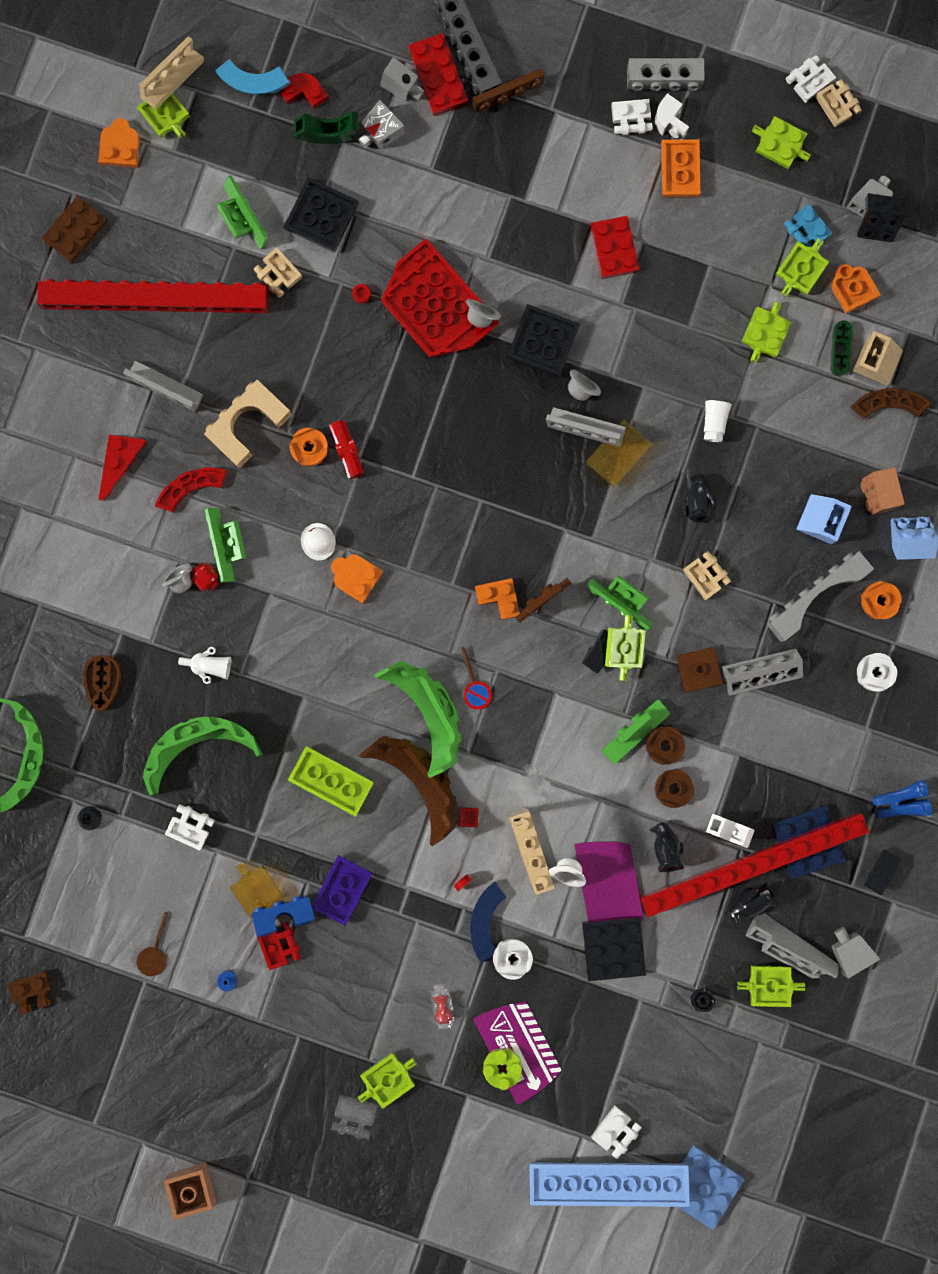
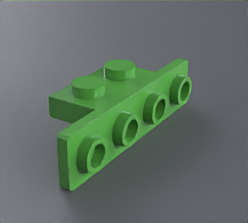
M228 176L224 189L229 195L230 200L218 203L217 209L235 239L251 234L258 247L262 249L268 240L267 233L262 229L256 214L251 210L248 200L241 193L238 183L234 181L232 176Z
M205 508L206 521L210 531V539L214 549L220 581L222 583L234 582L235 578L231 563L246 558L238 521H232L222 524L219 508Z
M620 575L616 576L608 588H605L593 578L590 579L586 586L591 593L604 598V601L609 606H615L624 617L625 615H633L632 619L635 621V624L641 629L649 631L653 622L638 612L649 596Z
M656 700L643 713L638 712L631 719L633 722L629 726L625 724L617 731L619 735L602 749V752L613 764H616L666 719L670 712L659 700Z

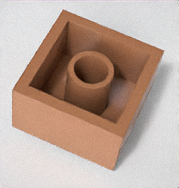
M895 467L872 472L862 479L861 489L866 495V509L870 511L871 516L893 511L905 505Z
M207 1162L169 1173L164 1180L174 1220L211 1210L217 1202Z

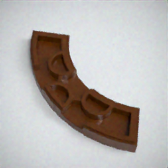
M883 388L862 396L850 408L863 420L871 413L884 408L902 409L917 418L931 402L913 391Z

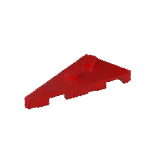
M109 434L98 500L104 501L111 494L112 488L129 469V465L136 459L140 449L146 445L147 441L145 439Z

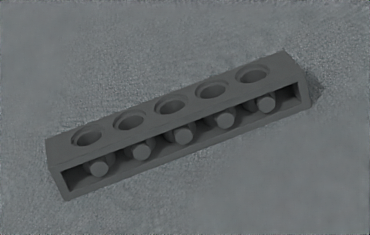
M464 0L434 1L436 11L441 12L444 28H448L450 32V41L458 49L456 51L460 62L463 61L466 66L464 67L466 76L472 79V88L475 95H480L501 86L502 82ZM457 25H462L463 27H462V28H457V27H455V26H457ZM469 41L470 44L466 45L463 42ZM471 58H478L479 60H477V61H472V60H470V59H471ZM484 74L486 77L480 78L478 75Z

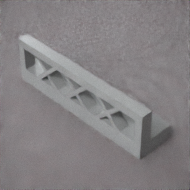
M137 361L134 362L131 370L125 368L123 372L129 380L193 412H196L204 396Z
M554 407L551 415L548 414L546 417L549 428L618 447L621 446L626 431L624 426Z
M795 648L722 666V673L727 681V692L730 696L803 678V660ZM797 667V672L788 673L790 669ZM772 673H779L775 678H769ZM760 677L758 682H751L753 678ZM742 682L740 686L732 688V683Z

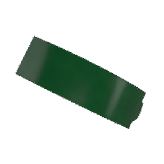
M354 111L334 119L317 118L306 113L294 119V138L311 143L337 144L352 140V134L358 130V113Z

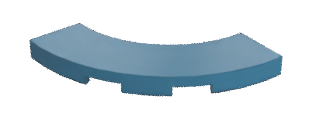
M229 59L215 70L219 77L228 85L250 95L272 94L291 84L279 66L267 73L251 74L240 70Z

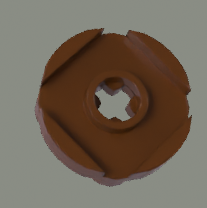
M659 727L654 729L647 737L646 752L658 764L670 765L680 760L684 754L685 745L682 734L675 728ZM667 740L669 741L668 745L670 746V749H665L663 751L661 749L662 746L660 744L661 742H666Z
M666 770L658 776L655 782L656 798L667 807L679 808L687 804L693 797L694 786L688 774L681 770ZM676 783L679 791L671 794L669 786H673Z

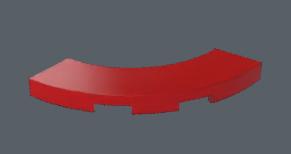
M204 467L185 472L164 488L155 503V507L174 513L179 502L189 493L206 487L222 489L228 471L221 468Z

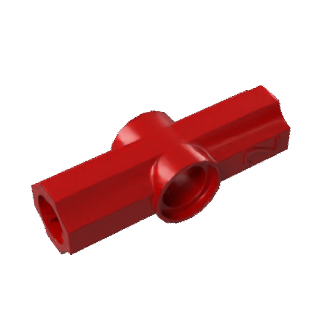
M345 420L333 422L329 426L349 479L360 477L364 474L358 458V451L353 438L351 439L347 424Z

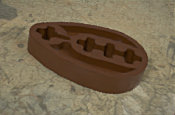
M95 656L84 667L85 691L88 700L95 710H107L114 702L121 685V666L117 660L110 656ZM104 659L105 662H108V665L104 666V671L107 672V675L103 677V680L107 681V685H103L101 689V685H98V681L102 680V676L98 675L102 671V666H99V662H102ZM101 695L102 700L106 701V704H103L102 708H100V705L97 704V700L101 699Z

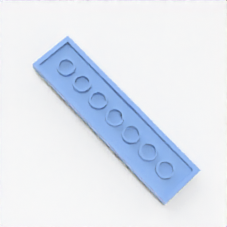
M530 1162V1205L690 1207L688 1163Z

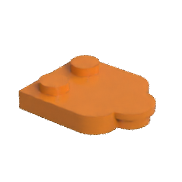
M123 118L115 119L111 126L102 130L98 160L100 165L137 168L140 138L138 133L130 128L127 120Z
M845 264L836 269L831 289L845 314L881 296L865 268L860 266L852 268L850 265Z
M355 554L348 556L346 559L342 557L336 558L331 564L332 572L335 574L334 583L337 588L362 604L383 574L382 570Z

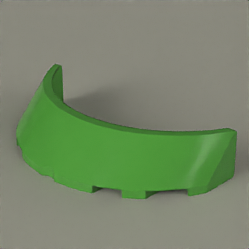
M399 661L376 673L374 676L402 689L410 696L423 714L432 743V760L428 772V777L431 778L455 765L458 760L456 756L459 743L461 742V733H458L457 725L459 721L458 714L445 688L438 680L434 681L428 675V671L406 664L407 662Z
M0 698V702L9 704L14 709L16 720L23 724L27 744L17 781L8 792L0 797V813L14 807L27 796L39 777L40 767L43 763V741L36 721L23 705L7 698Z
M217 717L193 718L185 723L181 722L175 725L155 743L147 760L143 779L149 795L158 794L160 781L170 762L187 747L204 740H232L251 748L255 752L256 757L262 756L263 753L255 738L240 725Z

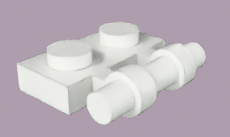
M816 55L811 59L808 58L801 67L795 68L786 77L788 84H791L793 81L798 82L794 90L805 103L831 84L836 78L825 63L820 67L816 65L820 61ZM806 71H810L811 74L805 78L803 74Z
M649 99L612 102L613 123H621V126H614L615 134L622 133V135H628V133L632 132L643 134L645 131H652V123L644 122L651 119ZM636 121H637V124H633V125H628V123H627V122H636Z
M179 804L176 811L182 813L181 819L175 816L172 818L165 835L197 850H202L209 834L208 831L203 830L205 824L212 827L215 820L209 818V815L205 813L200 814L194 811L190 806L185 807ZM189 817L198 821L196 826L187 822Z
M614 1105L591 1138L607 1151L611 1145L616 1147L612 1155L618 1159L621 1154L626 1153L628 1150L627 1146L633 1139L635 1140L638 1137L637 1133L642 1127L636 1122L632 1128L629 1127L627 1124L631 1118ZM624 1131L627 1134L620 1142L617 1140V1137Z

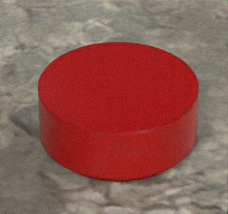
M357 284L352 290L354 301L359 304L367 303L371 298L370 288L365 284Z
M466 874L454 884V888L459 892L473 879L469 874Z

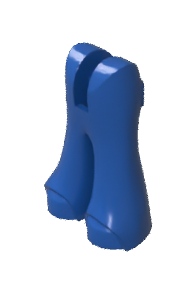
M925 780L917 781L903 789L872 798L873 805L890 804L889 807L876 809V818L901 815L932 816V806L927 798L898 804L908 799L929 797Z

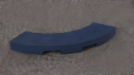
M495 881L480 895L471 917V941L480 963L494 955L495 947L490 936V922L496 907L506 898Z

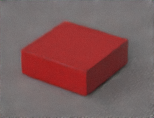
M459 807V827L478 828L479 808Z

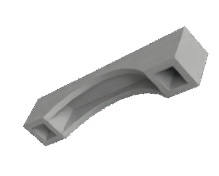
M860 551L854 554L852 552L847 554L843 558L844 562L842 564H835L828 570L829 574L826 577L820 576L813 582L815 586L810 590L808 587L798 594L800 598L796 601L792 599L784 605V611L781 613L777 611L769 617L771 621L767 626L781 642L786 641L800 629L806 609L819 593L836 584L858 582L874 569Z

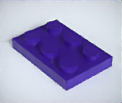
M338 855L312 905V909L346 926L373 872Z

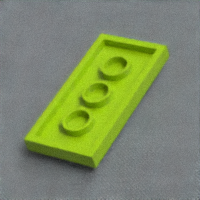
M308 746L305 747L288 778V781L355 817L374 784L373 781Z

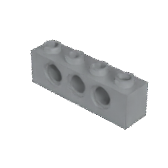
M629 58L627 89L634 91L651 89L653 91L670 89L672 91L688 89L695 91L701 89L704 83V58ZM643 74H649L651 77L647 78ZM662 74H667L669 77H663ZM680 74H686L688 77H682Z

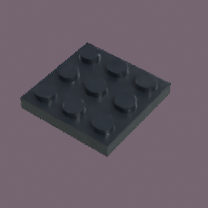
M308 177L283 227L285 230L335 253L359 205V200Z
M527 304L507 358L560 378L580 323Z
M640 916L582 922L588 981L646 976Z

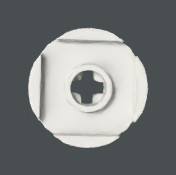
M874 653L867 655L858 664V682L867 690L874 692L883 691L891 687L896 681L897 668L891 661L892 659L885 654ZM876 667H878L879 671L881 672V675H878L877 678L874 677V674L872 673V671L875 670Z
M507 939L500 942L493 955L495 969L507 979L521 978L522 975L530 970L533 962V956L528 946L518 939ZM515 954L518 960L510 964L508 957Z

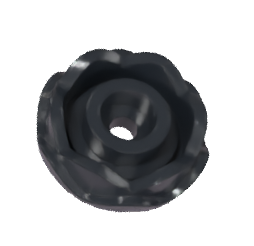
M93 806L85 807L78 813V824L84 830H94L100 826L102 814Z
M707 988L696 989L691 995L693 1008L697 1012H709L712 1010L715 996L711 990Z

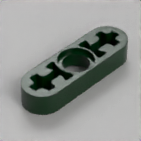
M846 320L839 321L833 328L830 370L835 376H843L850 368L852 325ZM841 326H844L843 328H844L845 330H847V331L843 334V339H839V338L841 337V335H842V331H841V330H838V329H839ZM837 344L845 345L846 352L839 353L836 349ZM840 358H843L841 360V366H843L844 368L841 371H839V368L836 366L839 364Z

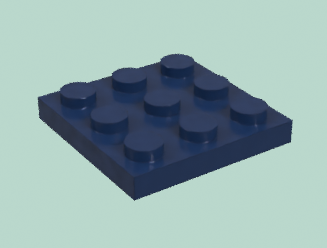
M823 805L773 822L771 825L777 843L833 821L827 805ZM838 844L785 866L790 879H794L844 862L846 858L841 844Z

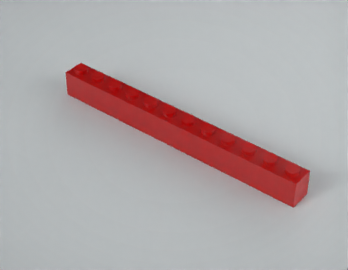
M45 279V282L38 281L37 304L43 310L268 313V289L262 283L245 285L240 282L226 285L223 282H215L214 284L196 282L195 284H188L187 282L179 281L177 284H169L166 281H159L157 284L148 281L132 283L126 280L120 281V283L102 280L100 283L92 280L75 282L74 280L66 279L63 282H56L52 279Z
M857 812L641 895L640 899L647 916L650 917L870 832L863 815Z

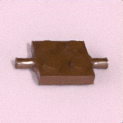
M566 578L554 586L551 583L542 589V595L539 597L534 595L527 601L524 611L515 617L517 621L521 623L527 617H530L532 613L559 592L562 593L566 587L572 584L571 581Z

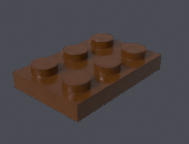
M77 195L41 239L70 263H73L108 220Z

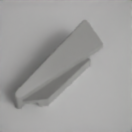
M765 913L754 917L746 932V936L764 943L761 951L811 978H820L823 974H828L833 978L838 976V963Z

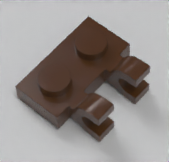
M47 971L8 984L13 1003L19 1001L20 1015L33 1011L29 997L35 995L38 996L37 1003L39 1009L51 1005L47 991L52 990V985Z

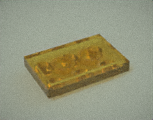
M625 420L619 424L626 427L621 446L602 443L586 461L587 465L613 487L619 483L652 445Z

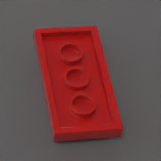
M441 33L409 44L408 49L433 116L467 105L468 99L444 34Z

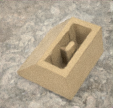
M873 331L866 338L853 371L888 386L903 350L892 338Z

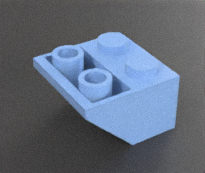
M811 494L796 530L833 544L838 541L852 506L834 498Z
M929 517L891 518L892 549L897 560L932 559L936 557L938 535Z

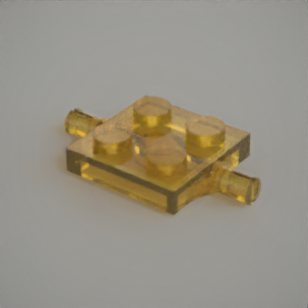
M243 862L236 866L242 877L230 888L250 919H252L251 913H254V909L265 906L266 909L274 907V903L284 898L264 865L250 872Z

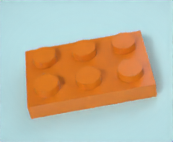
M700 139L662 140V197H700Z

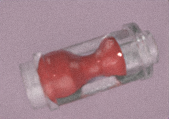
M445 983L434 984V988L430 989L435 1025L438 1026V1029L451 1028L455 1020L450 988L445 986Z

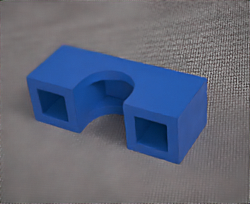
M303 895L292 898V901L285 903V901L276 902L273 904L274 907L266 909L265 906L256 908L254 913H251L257 939L275 934L277 931L275 920L281 915L290 916L295 927L312 923L315 920L309 897L304 898Z

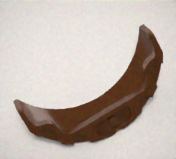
M382 736L359 754L360 758H373L389 763L404 773L416 786L429 813L431 846L445 839L455 829L457 822L455 821V806L457 802L449 786L451 782L445 771L431 778L428 777L432 755L424 748L419 749L411 744L410 740L404 738L400 740Z

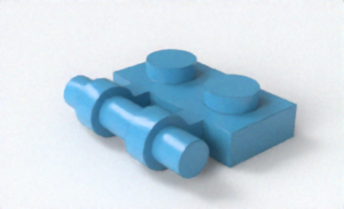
M809 204L794 215L795 224L790 219L784 223L790 235H793L798 242L811 248L812 246L809 242L812 241L814 244L817 239H821L820 242L824 241L832 234L831 230ZM800 228L807 235L806 237H804L802 233L799 231Z

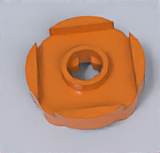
M303 428L294 434L290 443V452L295 461L302 466H316L327 457L328 442L320 431L312 428ZM306 443L314 444L311 452L304 450Z
M879 581L865 589L861 594V603L866 614L872 619L885 620L897 614L902 598L896 586ZM879 595L881 598L885 597L886 599L884 606L877 603Z

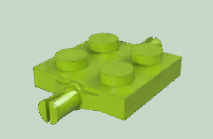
M173 93L157 109L145 101L137 106L138 111L160 139L173 130L180 139L186 135L180 125L190 115Z
M775 116L765 130L755 124L751 131L761 137L760 144L755 152L789 169L792 161L797 156L805 161H808L811 154L802 150L803 141L807 133Z
M817 239L812 248L797 241L775 275L787 284L781 292L784 297H788L793 288L807 295L828 265L829 261L821 257L818 252L824 244L823 241L820 242L821 239Z
M774 302L771 311L764 310L758 306L754 310L741 341L754 350L750 359L753 363H758L761 354H768L775 358L780 351L791 322L778 315L782 306L779 302Z
M625 615L624 626L608 628L605 666L619 668V680L627 681L628 669L634 667L642 668L646 630L632 627L633 615Z
M751 965L749 982H737L739 985L737 986L738 990L750 991L751 1006L791 1007L793 991H805V983H793L790 966Z
M391 1052L363 1072L360 1077L366 1084L367 1090L358 1096L360 1102L363 1103L372 1097L383 1109L413 1088L415 1084L410 1078L408 1070L417 1065L416 1061H414L415 1059L412 1057V1059L403 1064Z

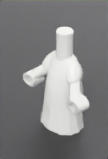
M209 647L205 652L194 655L192 659L180 657L178 664L190 666L191 670L199 675L205 684H210L211 677L206 676L204 673L227 680L231 669V657H207L210 654H216V648Z

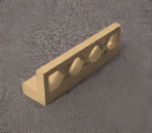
M188 36L139 84L141 99L153 108L157 109L204 62V57L193 49L192 38Z

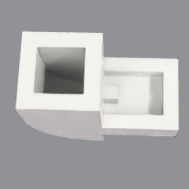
M668 93L658 106L655 126L662 136L668 130L671 136L683 140L689 126L676 118L683 104Z
M712 814L706 830L707 833L746 848L749 847L755 831L715 814Z

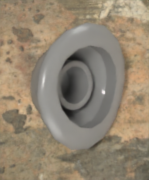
M473 299L466 300L469 306L467 318L472 325L485 328L493 320L501 318L497 310Z
M577 370L570 371L571 380L568 384V390L574 398L585 401L592 395L599 396L601 394L600 387Z
M185 563L176 567L165 578L162 587L168 586L175 593L187 591L193 584L191 579L192 565Z

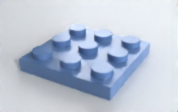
M693 1145L682 1162L688 1163L690 1207L678 1208L714 1230L745 1179Z

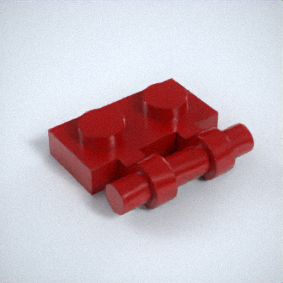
M288 921L281 923L282 932L278 933L276 931L275 934L258 938L269 970L288 964L287 955L292 954L294 961L301 958L299 945L294 940L293 928H290ZM284 937L289 946L287 949L283 948L280 940Z

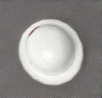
M321 523L307 526L301 535V547L305 554L317 561L325 560L332 555L336 545L335 535L327 525Z
M563 858L559 860L556 867L549 869L550 876L565 885L582 887L586 884L585 876L582 874V866L574 859Z

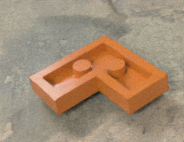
M512 578L475 586L478 604L498 602L501 620L513 618L520 614Z

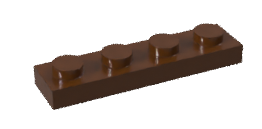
M542 68L473 97L475 112L480 110L486 111L494 104H502L508 98L518 97L529 89L539 88L544 83L545 75Z

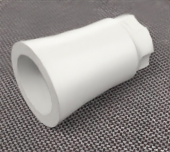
M705 401V441H723L732 404L723 401Z

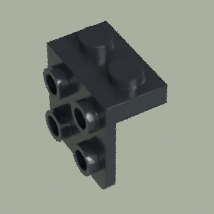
M868 193L865 198L866 213L857 231V237L893 242L906 216L905 198Z

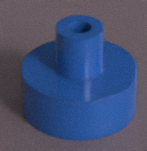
M230 970L222 972L217 979L218 987L223 991H231L238 983L237 975Z

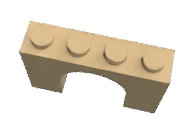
M258 380L248 384L245 389L246 391L241 396L238 395L232 401L233 405L228 410L224 409L220 413L219 419L215 423H210L204 433L239 469L253 455L235 437L234 424L236 419L246 411L255 410L266 415L280 428L292 416L290 410Z

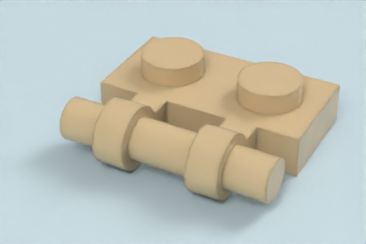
M842 79L836 82L837 90L831 84L815 95V98L834 127L851 118L852 113L850 110H853L855 115L862 111L859 106L860 102L857 98L853 97L850 92L851 88ZM841 96H844L848 103L845 104Z
M277 247L263 259V262L267 265L264 269L260 265L254 268V271L258 274L257 277L268 285L272 294L275 293L278 298L284 294L280 289L283 284L290 289L302 278L301 273ZM273 272L278 279L273 281L269 274Z
M709 551L702 555L706 560L704 564L698 558L683 569V572L704 600H707L721 589L717 583L719 580L724 585L731 582L726 570L720 567L717 563V558L712 556ZM709 566H711L717 574L714 578L707 570Z

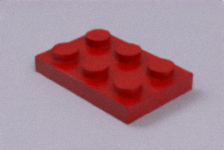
M628 215L592 222L590 226L602 279L639 272Z

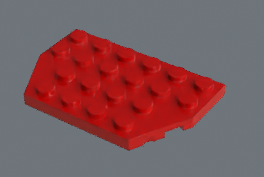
M427 238L397 262L387 289L381 298L382 304L429 358L470 349L500 324L498 320H493L488 327L479 328L469 322L467 318L469 306L466 300L473 299L480 303L482 301Z

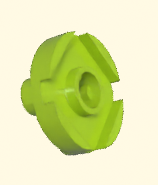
M509 1048L494 1049L485 1058L483 1074L489 1084L501 1090H506L514 1086L521 1078V1059L516 1052ZM506 1064L507 1072H499L498 1065L503 1066Z

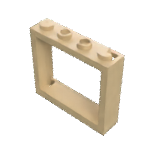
M523 808L508 813L535 895L555 889L529 810Z

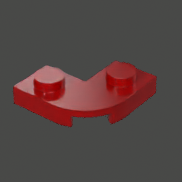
M307 73L292 75L288 78L291 84L278 91L287 104L304 95L313 109L329 99L317 79Z

